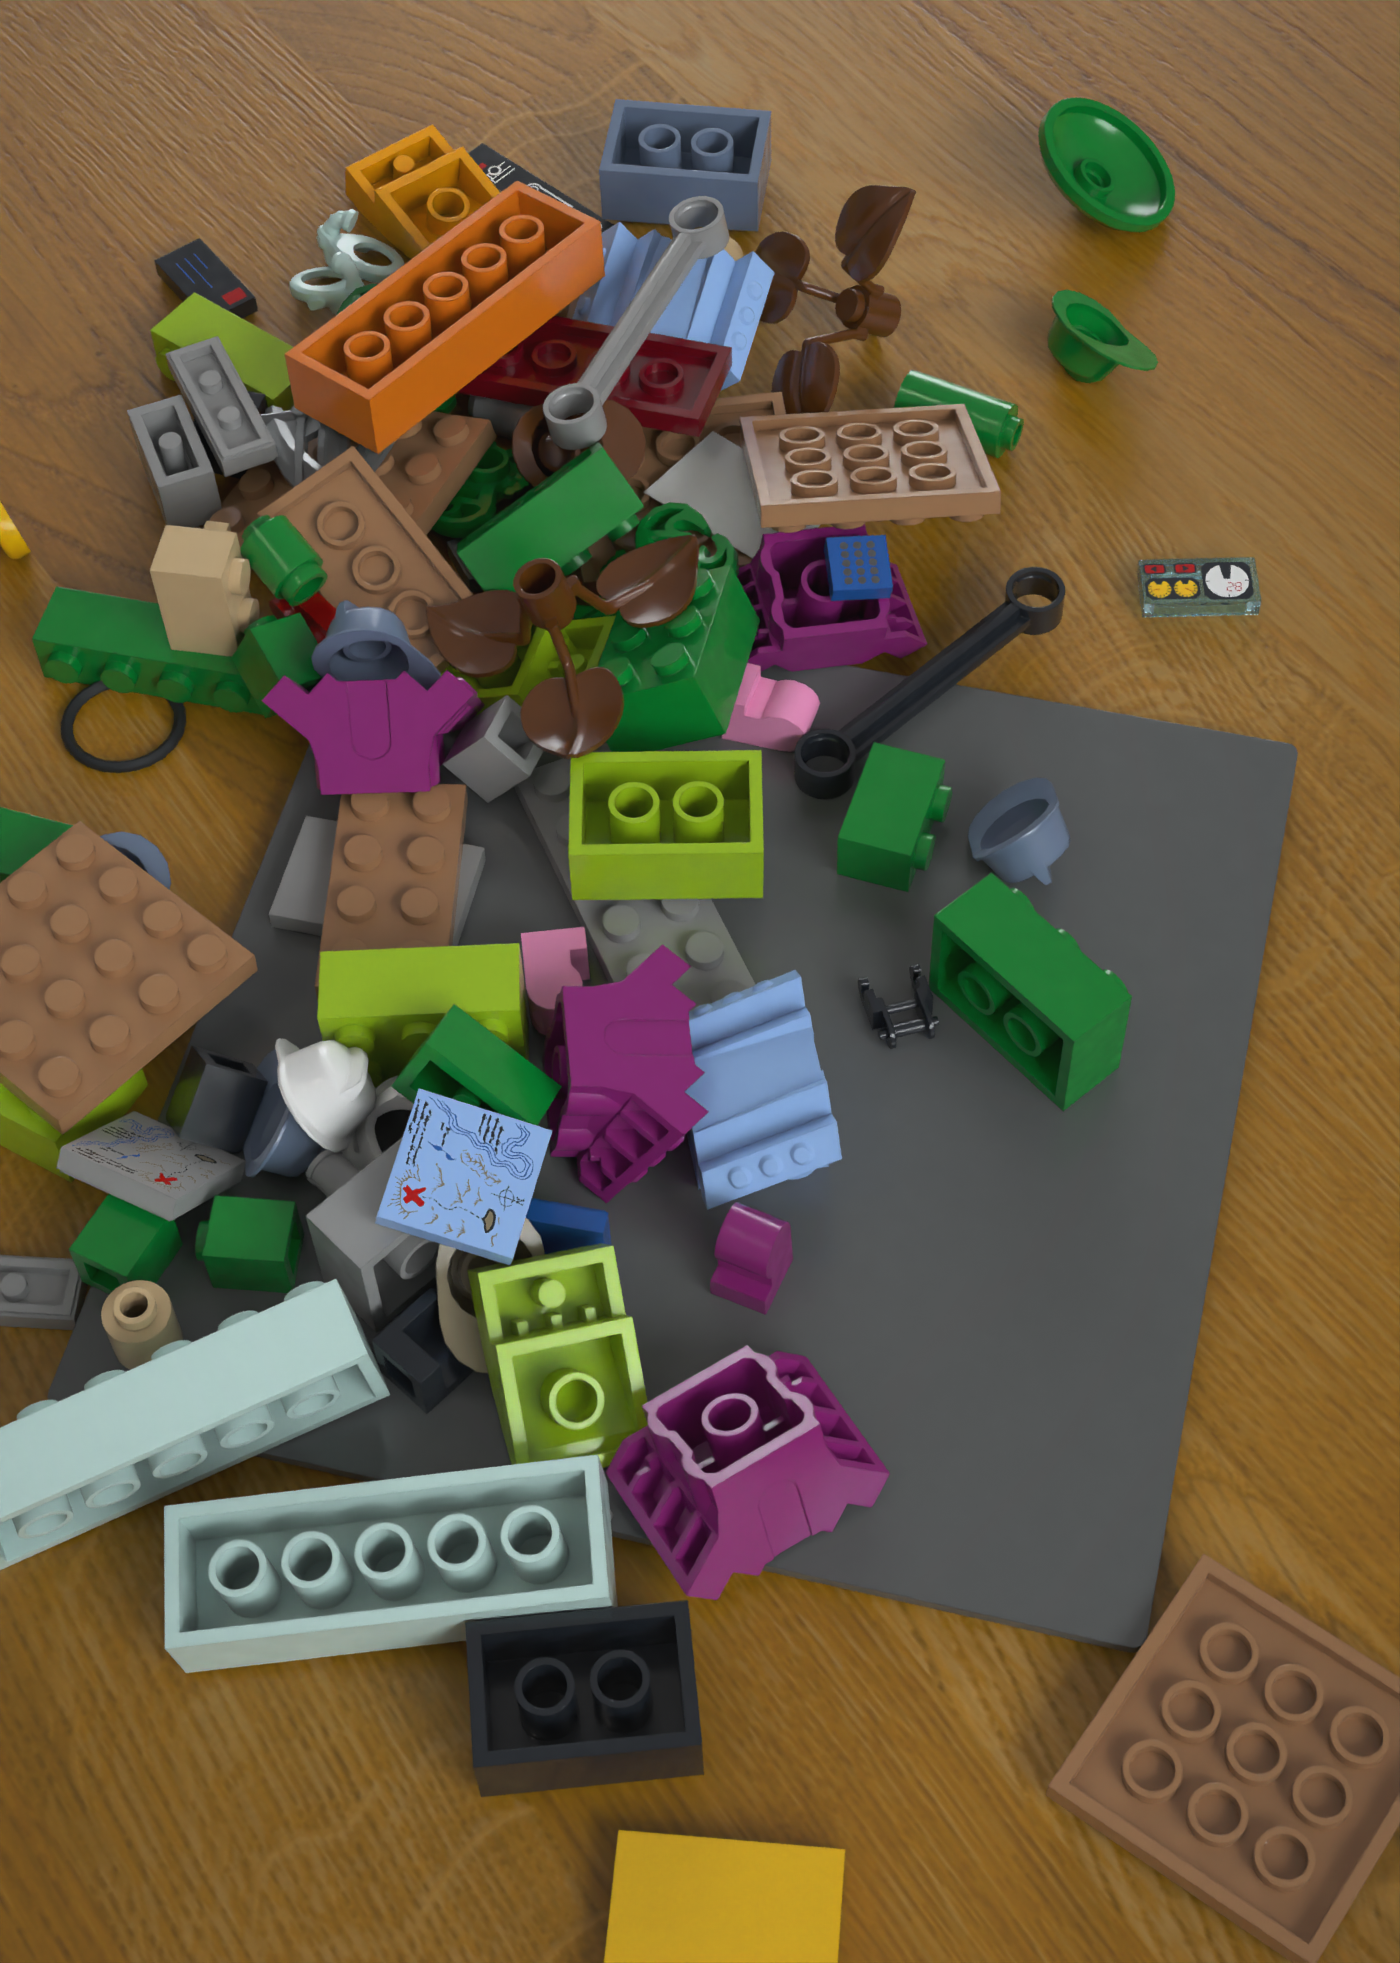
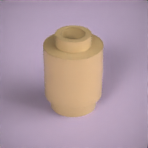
M136 1280L122 1284L108 1295L103 1304L101 1320L117 1359L130 1370L151 1361L152 1354L159 1348L169 1343L183 1340L182 1330L168 1294L162 1287L153 1282Z

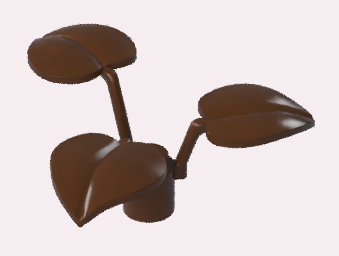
M868 185L861 187L848 198L838 219L835 243L838 250L845 254L841 262V268L860 285L846 288L840 294L802 281L810 262V251L806 243L799 236L789 232H776L764 238L756 248L755 253L774 272L760 321L777 324L787 318L795 306L798 291L836 303L835 311L837 317L845 327L849 328L848 330L806 338L802 343L801 351L790 350L781 357L774 373L771 392L782 391L786 414L830 411L839 383L840 363L836 352L828 344L851 339L866 341L868 334L887 337L897 328L901 318L899 299L893 294L884 292V287L873 283L871 279L882 270L897 242L916 194L915 190L908 187Z
M695 534L660 540L623 554L609 563L597 579L596 588L600 597L582 586L577 576L572 575L566 579L560 566L554 560L548 558L531 560L525 563L515 574L513 586L516 592L491 590L474 594L454 603L428 606L426 608V616L431 636L439 652L453 669L469 677L483 678L500 674L513 664L517 654V646H526L530 643L532 624L547 630L561 662L565 678L555 677L546 679L529 692L523 701L520 712L522 727L529 740L543 751L564 759L585 756L603 745L616 730L624 710V696L617 678L607 668L594 667L576 675L574 663L561 632V629L568 626L573 620L577 606L575 596L581 598L605 615H611L620 610L624 621L633 627L648 628L667 623L679 616L688 607L696 591L699 542Z

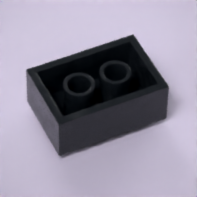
M688 1600L465 1622L473 1769L481 1797L704 1775L702 1736Z

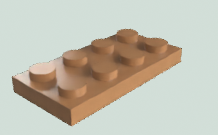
M354 446L344 451L257 513L258 517L269 515L271 518L279 515L286 516L323 559L322 569L327 573L328 578L318 593L331 605L337 608L340 602L348 600L359 608L367 606L378 607L393 612L404 623L411 645L427 657L439 672L450 666L433 641L427 622L426 608L428 606L454 603L473 594Z
M437 784L431 787L430 791L341 794L315 979L317 1000L320 951L452 946L468 805L466 785Z

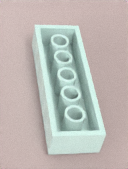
M337 1279L325 1284L321 1281L302 1284L287 1293L284 1297V1302L259 1313L249 1310L232 1315L220 1323L218 1331L194 1342L180 1340L169 1343L155 1351L151 1356V1361L126 1372L123 1370H111L101 1373L90 1379L84 1385L83 1391L59 1402L56 1400H43L31 1404L17 1414L16 1421L0 1427V1570L389 1396L390 1392L360 1321Z
M598 1455L164 1506L165 1650L186 1673L466 1641L465 1622L618 1607L608 1483Z

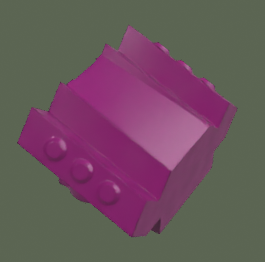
M865 524L854 529H840L832 526L805 529L792 533L778 532L762 535L759 550L750 563L739 568L737 576L760 619L748 663L761 666V672L773 665L793 672L862 664L883 652L901 659L928 645L897 565L891 562L893 590L890 598L830 600L824 556L825 540L828 537L870 536L867 534Z
M448 670L428 690L405 671L396 679L338 681L327 673L311 692L284 675L262 700L263 703L309 740L314 754L317 788L321 791V795L430 791L431 787L440 783L439 766L443 765L445 760L443 734L463 729L465 723L475 717L485 706L471 685L462 677H455Z
M663 944L623 981L592 987L562 986L561 992L556 997L551 1028L546 1033L542 1057L543 1072L562 1086L547 1109L548 1129L552 1130L549 1140L550 1157H577L579 1181L605 1203H608L630 1182L636 1183L648 1172V1167H655L666 1157V1151H673L684 1141V1135L709 1112L685 1093L705 1073L695 1065L692 1053L689 1011L696 1003L673 986L691 966Z
M748 1345L643 1404L642 1409L648 1426L623 1439L605 1472L685 1595L718 1600L733 1572L759 1576L765 1564L774 1560V1557L810 1535L814 1536L820 1531L832 1532L847 1504L872 1507L890 1475L887 1468L806 1356L776 1351L767 1356L761 1353H754Z

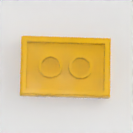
M618 1830L604 1963H838L845 1849Z

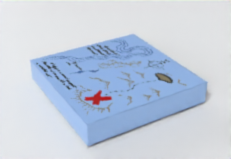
M418 1089L375 1224L510 1266L552 1130Z

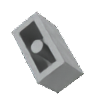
M182 394L127 410L140 461L166 525L192 528L204 525L214 513L222 509L214 471Z

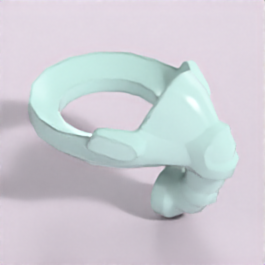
M353 209L347 211L338 210L336 213L330 214L329 219L317 229L318 247L322 249L325 261L329 267H331V260L334 254L342 251L351 256L352 261L359 270L361 279L380 283L405 264L403 258L395 249L379 240L364 235L340 233V229L348 233L352 231L358 219V211ZM354 250L361 253H367L369 250L380 252L387 256L392 264L388 266L372 265L358 258Z
M342 251L334 254L331 260V267H318L302 271L293 276L289 282L291 295L300 301L306 302L310 310L328 307L335 315L342 302L356 288L364 286L359 270L352 261L351 256ZM318 278L342 279L337 283L323 286L304 283L305 281Z

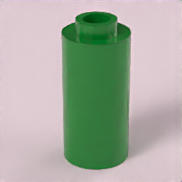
M916 370L909 371L899 388L894 408L965 404L986 455L1000 458L1006 449L1013 451L1016 448L1024 426V419L1017 417V404Z

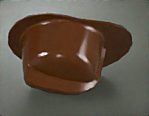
M606 400L602 407L607 421V429L598 442L626 481H628L638 472L645 458L646 439L640 422L628 408L613 400ZM543 404L532 407L520 417L512 435V454L516 467L526 481L534 487L588 448L568 450L557 446L552 441L543 413ZM586 413L574 414L572 416L567 417L564 420L576 419L585 415Z

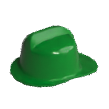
M1071 290L1057 291L1051 299L1052 309L1056 316L1048 332V348L1066 372L1076 381L1084 383L1102 381L1118 365L1142 371L1154 370L1158 364L1156 355L1128 332L1117 318L1096 300Z

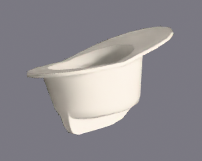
M277 1039L275 1048L278 1059V1086L284 1102L294 1119L307 1135L323 1148L335 1153L346 1150L350 1144L352 1133L371 1114L377 1101L376 1090L367 1071L369 1061L367 1053L358 1047L347 1048L335 1040L320 1041L300 1050L286 1039Z

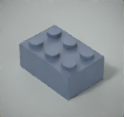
M615 99L599 168L602 219L670 225L669 215L677 204L688 198L708 196L717 199L722 204L729 230L758 232L771 165V111Z

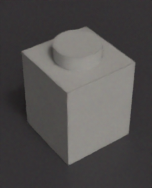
M508 695L465 723L443 762V765L487 803L530 777L543 753V750L536 747L529 740L523 730L520 714L522 707Z

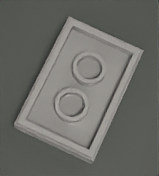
M311 816L305 817L269 912L271 927L322 936L337 821ZM463 844L452 946H458L486 862L484 847Z

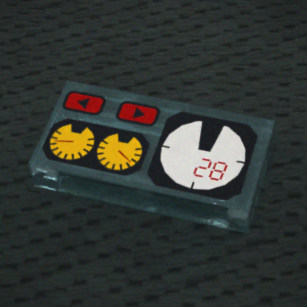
M1255 557L1138 561L1137 580L1142 617L1259 615L1261 595Z

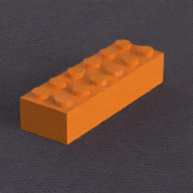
M515 181L285 353L294 407L379 454L605 276L601 221L519 181Z

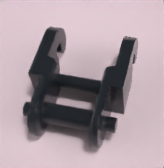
M919 963L909 967L910 979L914 989V999L887 1006L883 998H876L873 988L869 989L870 984L867 977L858 978L860 998L872 1030L881 1028L878 1031V1037L880 1040L885 1039L890 1049L896 1048L897 1038L924 1031L928 1039L935 1038L934 1026L939 1025V1020L937 1016H931L934 997L925 975L921 976ZM911 1009L916 1010L918 1019L893 1025L890 1018L891 1014Z

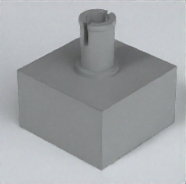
M402 1138L361 1171L342 1155V1151L335 1153L326 1149L311 1162L306 1172L307 1180L312 1185H316L328 1197L306 1215L323 1281L327 1283L337 1279L352 1309L376 1333L436 1284V1258L439 1243L375 1224Z

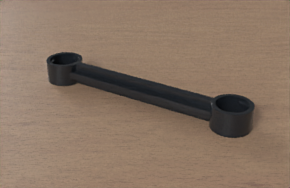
M1027 567L1018 570L1007 582L1005 602L847 725L839 731L834 729H816L802 736L797 742L794 752V778L799 789L808 796L817 799H833L845 794L854 783L856 762L870 752L873 742L882 743L1021 633L1040 635L1055 629L1061 622L1063 615L1065 585L1062 579L1053 571L1042 567ZM1025 595H1039L1047 598L1052 603L1043 607H1030L1020 603L1017 599ZM818 756H831L839 759L845 765L832 772H819L809 768L805 763Z

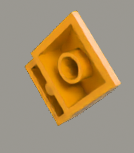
M433 124L345 167L347 197L392 245L410 259L414 258L500 193L464 147L453 150Z

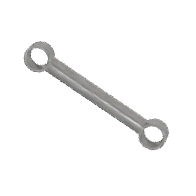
M708 196L692 197L680 202L671 210L669 223L673 239L579 381L559 387L545 399L543 413L552 441L557 446L568 450L583 449L595 444L605 434L607 421L602 405L696 261L718 254L729 242L724 209L717 199ZM586 413L585 415L576 419L564 420L567 417L572 416L574 414Z

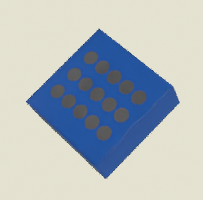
M886 535L826 538L824 556L831 601L891 597L893 583Z

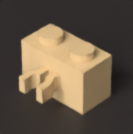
M206 521L203 529L165 525L150 568V574L171 650L233 656L245 637V629L259 619L260 613L258 600L251 598L249 590L250 562L248 559L242 558L237 533L231 532L230 524L224 522Z

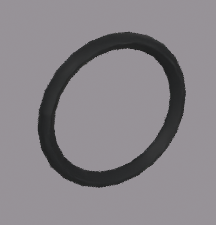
M96 681L80 691L70 701L61 720V738L67 751L75 760L89 768L102 772L124 773L137 771L157 763L177 746L184 734L186 710L183 703H176L166 699L174 714V723L169 736L157 749L147 755L125 761H109L94 757L77 744L73 735L74 720L81 707L90 698L109 690L102 681Z

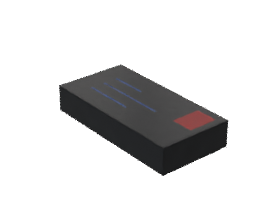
M200 238L154 260L159 277L183 302L195 292L242 319L258 311L255 296Z

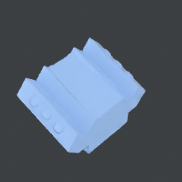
M621 222L602 233L605 276L580 295L572 319L615 326L672 240L662 236L655 229L637 239ZM725 249L709 258L698 259L650 333L732 347V366L721 388L722 391L741 380L774 272L754 251L737 261Z
M796 970L771 980L761 981L753 987L740 992H733L720 1000L700 1005L689 1012L690 1036L695 1065L705 1073L685 1093L709 1112L687 1132V1138L698 1189H701L702 1198L707 1210L788 1179L804 1178L815 1169L829 1167V1164L842 1159L837 1121L831 1113L828 1084L823 1070L821 1071L814 1043L811 1015L805 1007L802 980Z

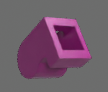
M736 1202L726 1215L717 1238L714 1255L718 1259V1266L710 1280V1293L766 1315L793 1261L790 1223Z

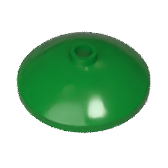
M1078 97L1058 101L1044 115L1038 132L1043 164L1054 185L1078 211L1105 227L1126 232L1149 231L1156 228L1166 219L1172 211L1175 201V187L1170 169L1156 145L1133 121L1108 105L1092 99Z

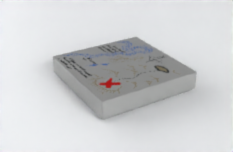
M133 1111L62 1146L57 1169L161 1218L172 1221L239 1183L242 1179L246 1161L221 1149L179 1138L172 1127Z

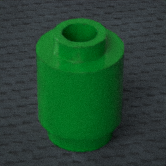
M264 515L254 520L244 530L242 534L244 542L240 548L242 558L249 560L250 568L277 599H285L291 606H297L314 596L325 584L328 575L322 569L323 559L286 516L279 515L271 518L269 515Z

